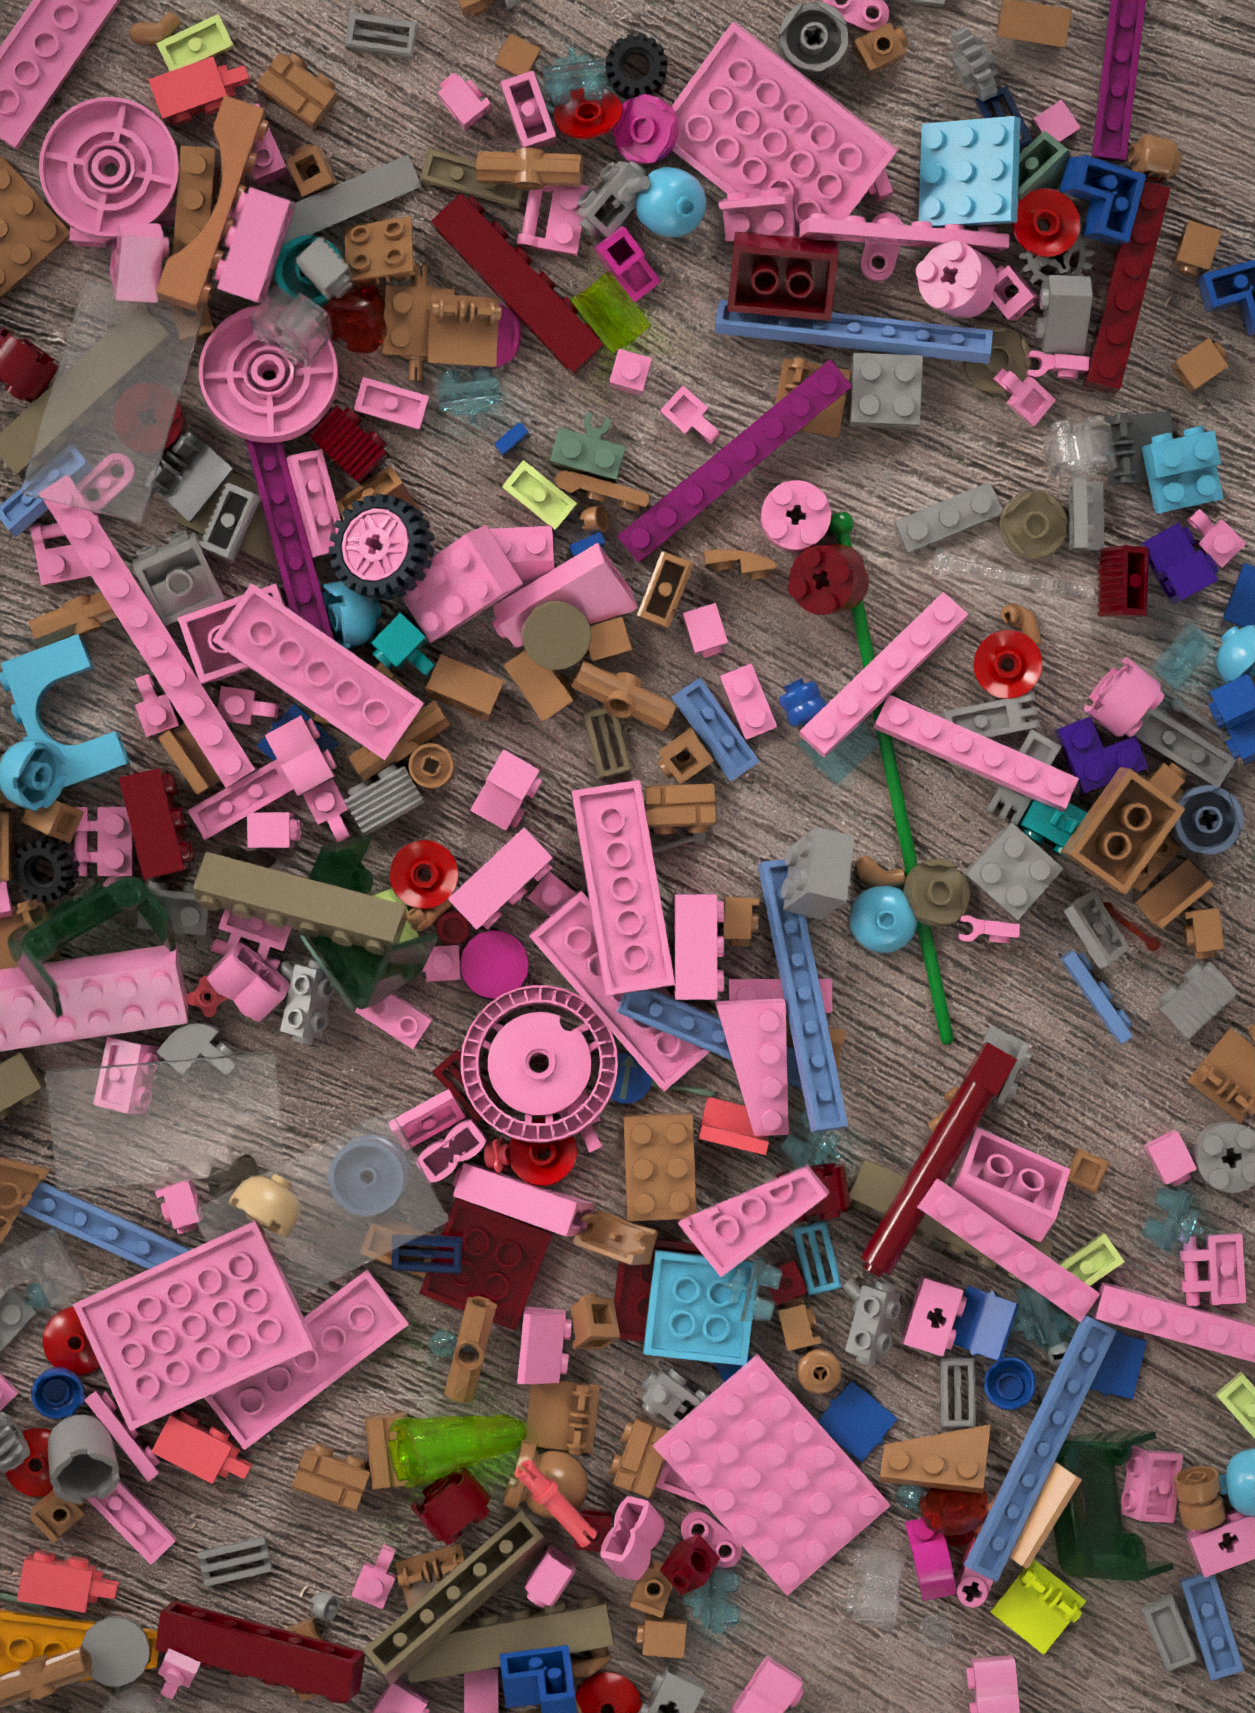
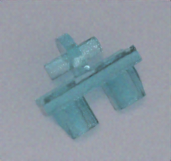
M570 46L568 47L569 57L556 58L555 66L542 67L545 91L549 92L554 105L570 102V89L583 87L586 100L591 101L603 98L604 84H607L604 59L590 61L589 54L576 56L575 47Z
M479 366L472 369L474 381L465 383L460 382L458 371L442 372L440 386L436 387L440 411L454 410L455 416L468 414L469 422L473 424L477 423L476 413L489 411L488 404L501 403L498 378H494L491 367Z
M1190 621L1150 669L1175 691H1178L1218 643L1205 634L1194 622Z
M805 1107L797 1121L810 1129L807 1109ZM827 1131L810 1132L805 1141L789 1132V1135L785 1137L780 1145V1148L793 1159L791 1162L798 1168L805 1166L817 1147L820 1150L813 1160L820 1165L823 1164L828 1155L835 1159H838L841 1153L833 1148L840 1138L834 1132L830 1133L825 1142L822 1139Z
M1160 1188L1154 1205L1169 1210V1214L1165 1223L1149 1217L1142 1234L1156 1242V1247L1165 1251L1172 1250L1181 1227L1183 1229L1178 1240L1188 1244L1192 1232L1202 1235L1204 1228L1195 1225L1200 1212L1190 1209L1186 1221L1184 1220L1194 1194L1181 1189L1175 1191Z
M755 1256L749 1284L744 1282L747 1270L742 1268H736L734 1280L723 1279L722 1283L723 1287L731 1289L729 1302L739 1304L741 1292L746 1293L740 1321L750 1323L751 1319L771 1321L775 1301L759 1298L757 1293L759 1285L778 1289L782 1274L781 1269L766 1264L765 1258Z
M1023 1286L1014 1290L1020 1306L1016 1313L1018 1320L1013 1322L1012 1332L1023 1330L1027 1341L1035 1338L1038 1347L1047 1345L1054 1347L1062 1343L1059 1337L1071 1329L1067 1317L1063 1313H1057L1050 1317L1046 1306L1052 1302L1031 1287Z
M715 1567L704 1586L693 1590V1594L683 1596V1603L693 1606V1617L702 1618V1628L710 1629L712 1633L717 1634L724 1633V1627L739 1623L738 1606L733 1603L724 1604V1593L738 1592L739 1574Z

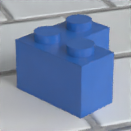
M1081 155L1067 159L1059 192L1090 202L1082 236L1110 245L1128 243L1146 175L1090 156Z
M1255 260L1203 274L1197 280L1206 313L1239 304L1248 337L1254 336Z
M1247 673L1210 691L1213 702L1208 704L1218 728L1226 727L1231 739L1225 742L1234 760L1241 757L1244 765L1255 761V687Z
M568 1645L500 1654L506 1709L541 1704L542 1713H577Z

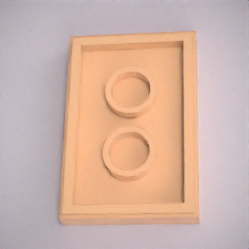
M1056 1461L1009 1556L1025 1568H1029L1082 1479ZM999 1490L976 1526L975 1533L979 1534Z

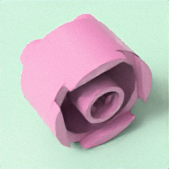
M951 240L936 246L916 268L918 287L924 300L929 305L952 317H975L985 311L994 298L992 294L995 284L997 285L998 275L994 264L985 255L959 241Z
M799 480L787 481L776 486L766 497L760 512V525L766 538L777 549L789 553L803 552L806 548L818 544L826 534L831 520L830 505L825 494L813 484ZM793 508L799 509V515L804 516V520H800L797 525L791 524V518L786 517V513H791Z
M1126 657L1120 661L1125 666L1119 671L1113 667L1089 696L1094 701L1092 706L1090 707L1085 704L1084 711L1116 737L1124 734L1132 737L1143 724L1142 716L1148 709L1154 710L1165 696L1160 691L1161 683L1129 657Z

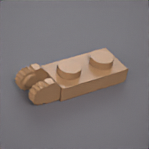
M569 470L559 471L554 481L561 490L565 489L567 492L574 493L579 489L588 490L586 494L588 498L606 502L607 496L620 500L619 507L639 512L640 506L648 507L651 498L650 493L574 471L570 472Z

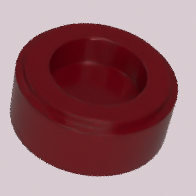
M458 911L444 913L436 924V932L439 939L448 945L463 943L471 931L470 922Z

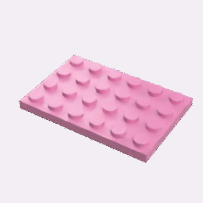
M735 21L731 23L671 106L678 118L679 130L676 144L672 151L724 192L748 191V196H759L762 189L782 188V193H792L796 234L787 237L799 238L800 224L807 218H811V214L832 215V220H844L845 217L850 216L899 150Z
M256 1221L73 1304L129 1431L316 1347L264 1229Z
M758 1354L653 1444L657 1452L787 1596L891 1506L889 1501Z

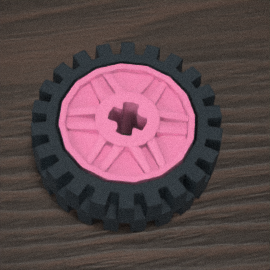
M376 494V497L372 495L364 496V501L356 500L351 503L352 510L345 508L341 513L344 520H336L334 527L338 528L337 534L331 533L330 541L335 543V546L329 547V555L335 557L334 560L330 561L332 568L338 571L336 576L339 580L345 582L344 585L360 595L377 600H393L394 596L403 597L407 595L405 590L413 591L418 587L415 581H423L426 577V574L422 572L424 567L430 569L432 561L427 559L428 555H434L435 547L429 544V542L434 541L433 533L428 531V528L431 526L428 520L423 518L424 514L402 499L384 494Z

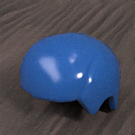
M1003 1357L1001 1361H996L985 1374L984 1391L990 1402L1002 1410H1018L1031 1401L1036 1392V1377L1031 1367L1019 1358Z
M65 1367L47 1369L33 1383L31 1388L32 1403L41 1415L53 1420L73 1416L85 1401L83 1382L75 1372Z

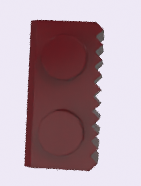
M336 406L309 434V438L361 485L389 456L384 450L388 444L373 430L369 435L358 426L362 420L350 408L347 407L342 411Z
M1122 545L1101 548L1098 551L1101 554L1098 558L1101 561L1098 564L1100 567L1098 571L1100 574L1098 578L1100 590L1097 592L1099 594L1097 599L1099 601L1097 606L1099 608L1098 616L1122 619L1147 617L1149 547Z

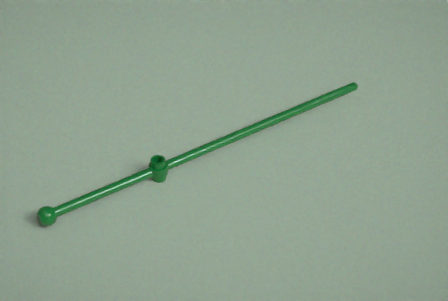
M848 512L832 514L828 527L829 532L836 536L837 544L847 545L852 548L849 534L854 527L852 516ZM862 600L859 605L851 608L864 669L875 658L865 606ZM884 701L872 712L875 723L883 708ZM876 730L907 877L912 868L918 865L894 746L890 735ZM918 921L917 930L940 1039L944 1045H950L953 1042V1033L932 930L930 926L923 925Z

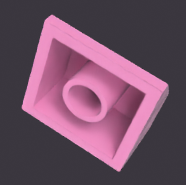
M552 526L489 529L523 583L499 601L554 569Z
M525 1306L517 1384L559 1383L560 1374L567 1375L569 1354L562 1353L563 1340H570L572 1319H565L566 1310Z

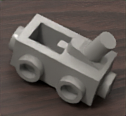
M618 161L617 164L614 162L608 164L600 173L602 182L595 190L588 189L578 200L580 208L576 214L582 219L578 224L580 228L593 238L597 234L607 238L621 226L624 227L626 217L632 210H636L637 192L646 190L651 185L645 170L634 161L630 163ZM600 208H602L601 215L599 217H595L594 215L596 214V212Z
M309 959L308 965L294 964V966L288 961H284L280 964L278 971L290 981V987L280 1031L293 1035L292 1041L313 1045L314 1038H322L323 1030L329 1024L327 1011L330 997L336 989L316 960ZM322 961L324 966L329 968V963Z
M850 1279L844 1284L842 1289L856 1302L852 1309L854 1318L845 1352L856 1355L855 1360L857 1362L875 1366L877 1359H883L891 1346L892 1337L890 1332L893 1321L897 1319L901 1305L899 1299L901 1292L895 1291L896 1285L890 1282L876 1280V1284L862 1285L861 1288Z
M663 1368L658 1373L652 1370L640 1385L644 1390L641 1393V1399L645 1402L643 1408L658 1419L661 1415L672 1422L670 1425L671 1429L686 1416L685 1412L689 1406L697 1407L709 1394L700 1388L696 1393L685 1385L688 1379L674 1368H671L669 1372Z

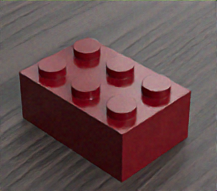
M735 232L727 311L831 321L838 261V241Z
M156 768L120 777L119 782L143 879H155L191 870L190 862L195 861V855L191 841L187 842L184 840L182 829L187 828L183 809L176 807L173 795L179 794L174 774H168L167 769Z

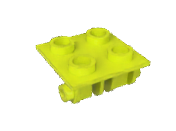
M1033 1559L1029 1568L1022 1570L990 1612L1044 1655L1071 1621L1075 1623L1082 1614L1080 1609L1086 1603V1600Z

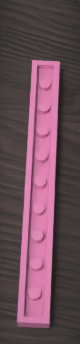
M68 475L40 492L39 494L224 786L227 788L254 771L255 767L203 685L200 684L198 677L71 477Z

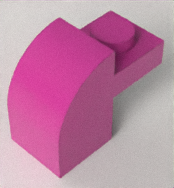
M621 226L594 247L596 255L609 274L613 275L632 302L635 303L662 282L645 260V253L625 227Z
M939 1515L905 1522L922 1601L955 1595L954 1575Z

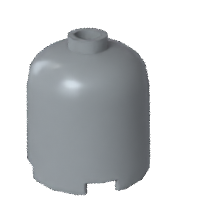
M86 1414L73 1415L63 1419L53 1428L48 1438L50 1482L55 1495L66 1502L82 1504V1499L98 1496V1500H101L112 1493L120 1481L119 1463L113 1436L100 1419Z

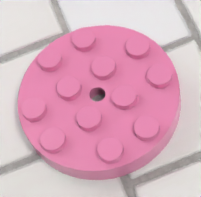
M95 98L70 108L50 128L40 152V181L50 205L69 226L94 238L116 240L118 222L156 224L167 213L177 195L180 157L170 132L164 123L149 109L123 98ZM108 164H115L118 171L114 176L105 174V167Z
M265 304L240 310L226 318L215 328L202 350L199 363V381L210 412L228 431L254 442L277 443L305 434L324 418L331 408L337 393L339 370L333 345L325 331L316 321L296 309L282 305ZM266 371H274L276 378L269 381L263 379Z

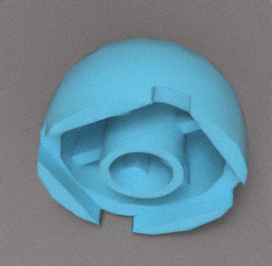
M662 167L652 171L648 175L650 176V187L637 192L635 206L638 219L652 233L659 236L681 237L691 233L700 224L705 215L707 202L704 188L697 178L679 168Z
M343 581L324 584L323 587L327 591L322 592L330 627L335 636L334 641L347 650L364 645L373 636L377 627V619L381 618L379 601L354 592L346 587Z
M1248 625L1240 630L1237 626H1234L1221 637L1223 644L1220 646L1216 657L1219 674L1226 684L1247 673L1250 678L1255 676V625Z
M23 740L14 744L4 753L0 761V789L9 801L28 810L38 811L37 809L40 807L47 808L51 806L59 797L65 783L66 775L61 774V763L65 764V757L57 746L49 742Z
M877 886L861 892L852 903L849 913L850 929L856 941L864 948L877 953L895 952L906 946L913 938L918 925V920L915 918L903 891L892 886Z
M1255 1448L1242 1450L1235 1454L1227 1465L1226 1474H1220L1221 1494L1228 1495L1230 1504L1237 1512L1251 1517H1255Z

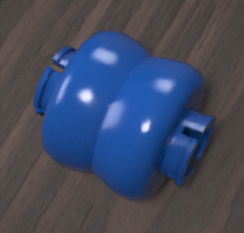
M801 678L783 687L786 693L779 697V704L786 712L788 723L792 727H797L801 724L804 727L827 705L826 701L821 697L819 686L815 681L805 684L804 678Z

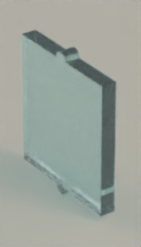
M862 721L825 758L803 738L797 744L814 761L813 766L815 768L819 767L836 785L876 748L879 742L863 726L864 722Z

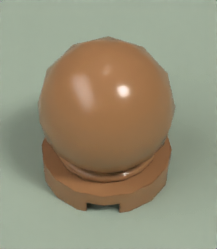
M523 1439L516 1456L518 1461L515 1470L519 1467L522 1471H526L520 1464L526 1460H532L534 1465L547 1479L555 1481L558 1485L557 1490L577 1511L582 1506L588 1489L587 1472L578 1459L565 1452L551 1450L538 1455V1452L535 1451L536 1443ZM510 1475L503 1500L504 1506L517 1509L519 1502L525 1501L532 1512L543 1518L556 1519L543 1504L540 1505L533 1500V1493L515 1475Z

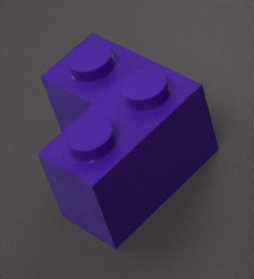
M1179 522L1138 545L1149 547V566L1171 605L1182 601L1218 580L1215 575L1218 572V568L1213 558L1209 554L1204 556L1202 550L1195 552L1192 546L1196 545L1192 533L1186 526L1182 528Z
M1091 716L1054 730L1059 744L1062 745L1061 750L1071 775L1079 778L1076 784L1079 794L1107 785L1120 767L1130 768L1136 773L1148 768L1136 736L1126 738L1103 748Z

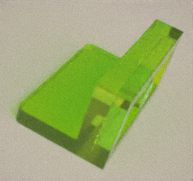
M610 271L604 273L585 291L571 298V302L611 353L628 347L652 326Z

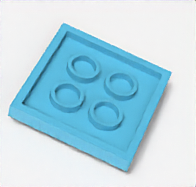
M1008 116L922 124L918 221L931 222L932 228H944L947 224L975 226L1017 223L1021 118Z
M655 1250L643 1354L744 1366L748 1359L759 1262L743 1260L724 1276L720 1277L703 1255Z

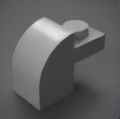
M202 1022L191 1023L175 1030L156 1051L181 1074L186 1073L201 1054L226 1075H229L239 1064L234 1059L236 1055L234 1050L222 1041L218 1045L213 1042L222 1030L214 1025Z

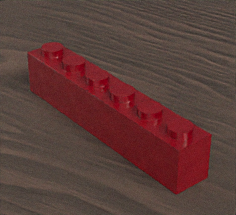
M1144 182L1130 240L1128 243L1117 244L1089 355V370L1085 373L1082 383L1084 387L1111 394H1116L1121 389L1171 189L1169 187Z
M460 193L431 220L432 227L572 376L576 375L603 349V343L600 341L603 335L590 321L585 325L576 316L580 311L568 297L565 296L562 300L553 291L556 285L543 271L537 274L529 266L532 259L521 247L518 246L515 250L505 240L509 235L496 221L490 224L482 216L485 209L473 196L466 199Z
M175 1600L160 1611L155 1650L167 1654L168 1649H172L200 1662L202 1667L223 1668L230 1670V1673L235 1676L256 1677L262 1679V1682L265 1684L289 1686L300 1694L314 1693L322 1695L334 1703H348L360 1691L365 1662V1654L361 1650Z

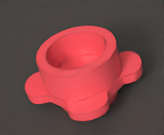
M203 976L199 979V985L194 992L188 993L187 1002L191 1006L196 1005L203 1011L204 1016L213 1017L217 1013L216 1008L228 998L216 993L207 980L208 976ZM206 993H209L211 995V998L209 1000H206L204 998V995Z
M500 1137L499 1141L498 1139H493L492 1142H487L484 1148L485 1164L489 1170L495 1169L496 1173L507 1171L510 1165L508 1155L509 1144H506L504 1137Z

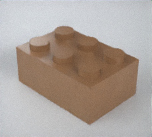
M1120 767L1060 852L1114 892L1126 894L1185 811V808L1132 769Z
M692 1112L623 1114L627 1221L683 1219L697 1213Z

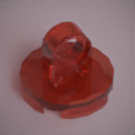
M371 285L359 288L352 295L344 294L339 299L336 296L332 297L324 304L319 317L322 328L334 341L339 337L349 344L346 349L352 352L362 354L375 352L384 342L388 331L386 322L380 314L385 306L384 300L378 289Z
M929 1487L930 1492L925 1497L922 1495L920 1498L921 1519L926 1527L938 1534H943L946 1542L951 1546L956 1547L968 1544L973 1539L975 1530L985 1522L988 1516L989 1502L987 1492L984 1490V1493H974Z

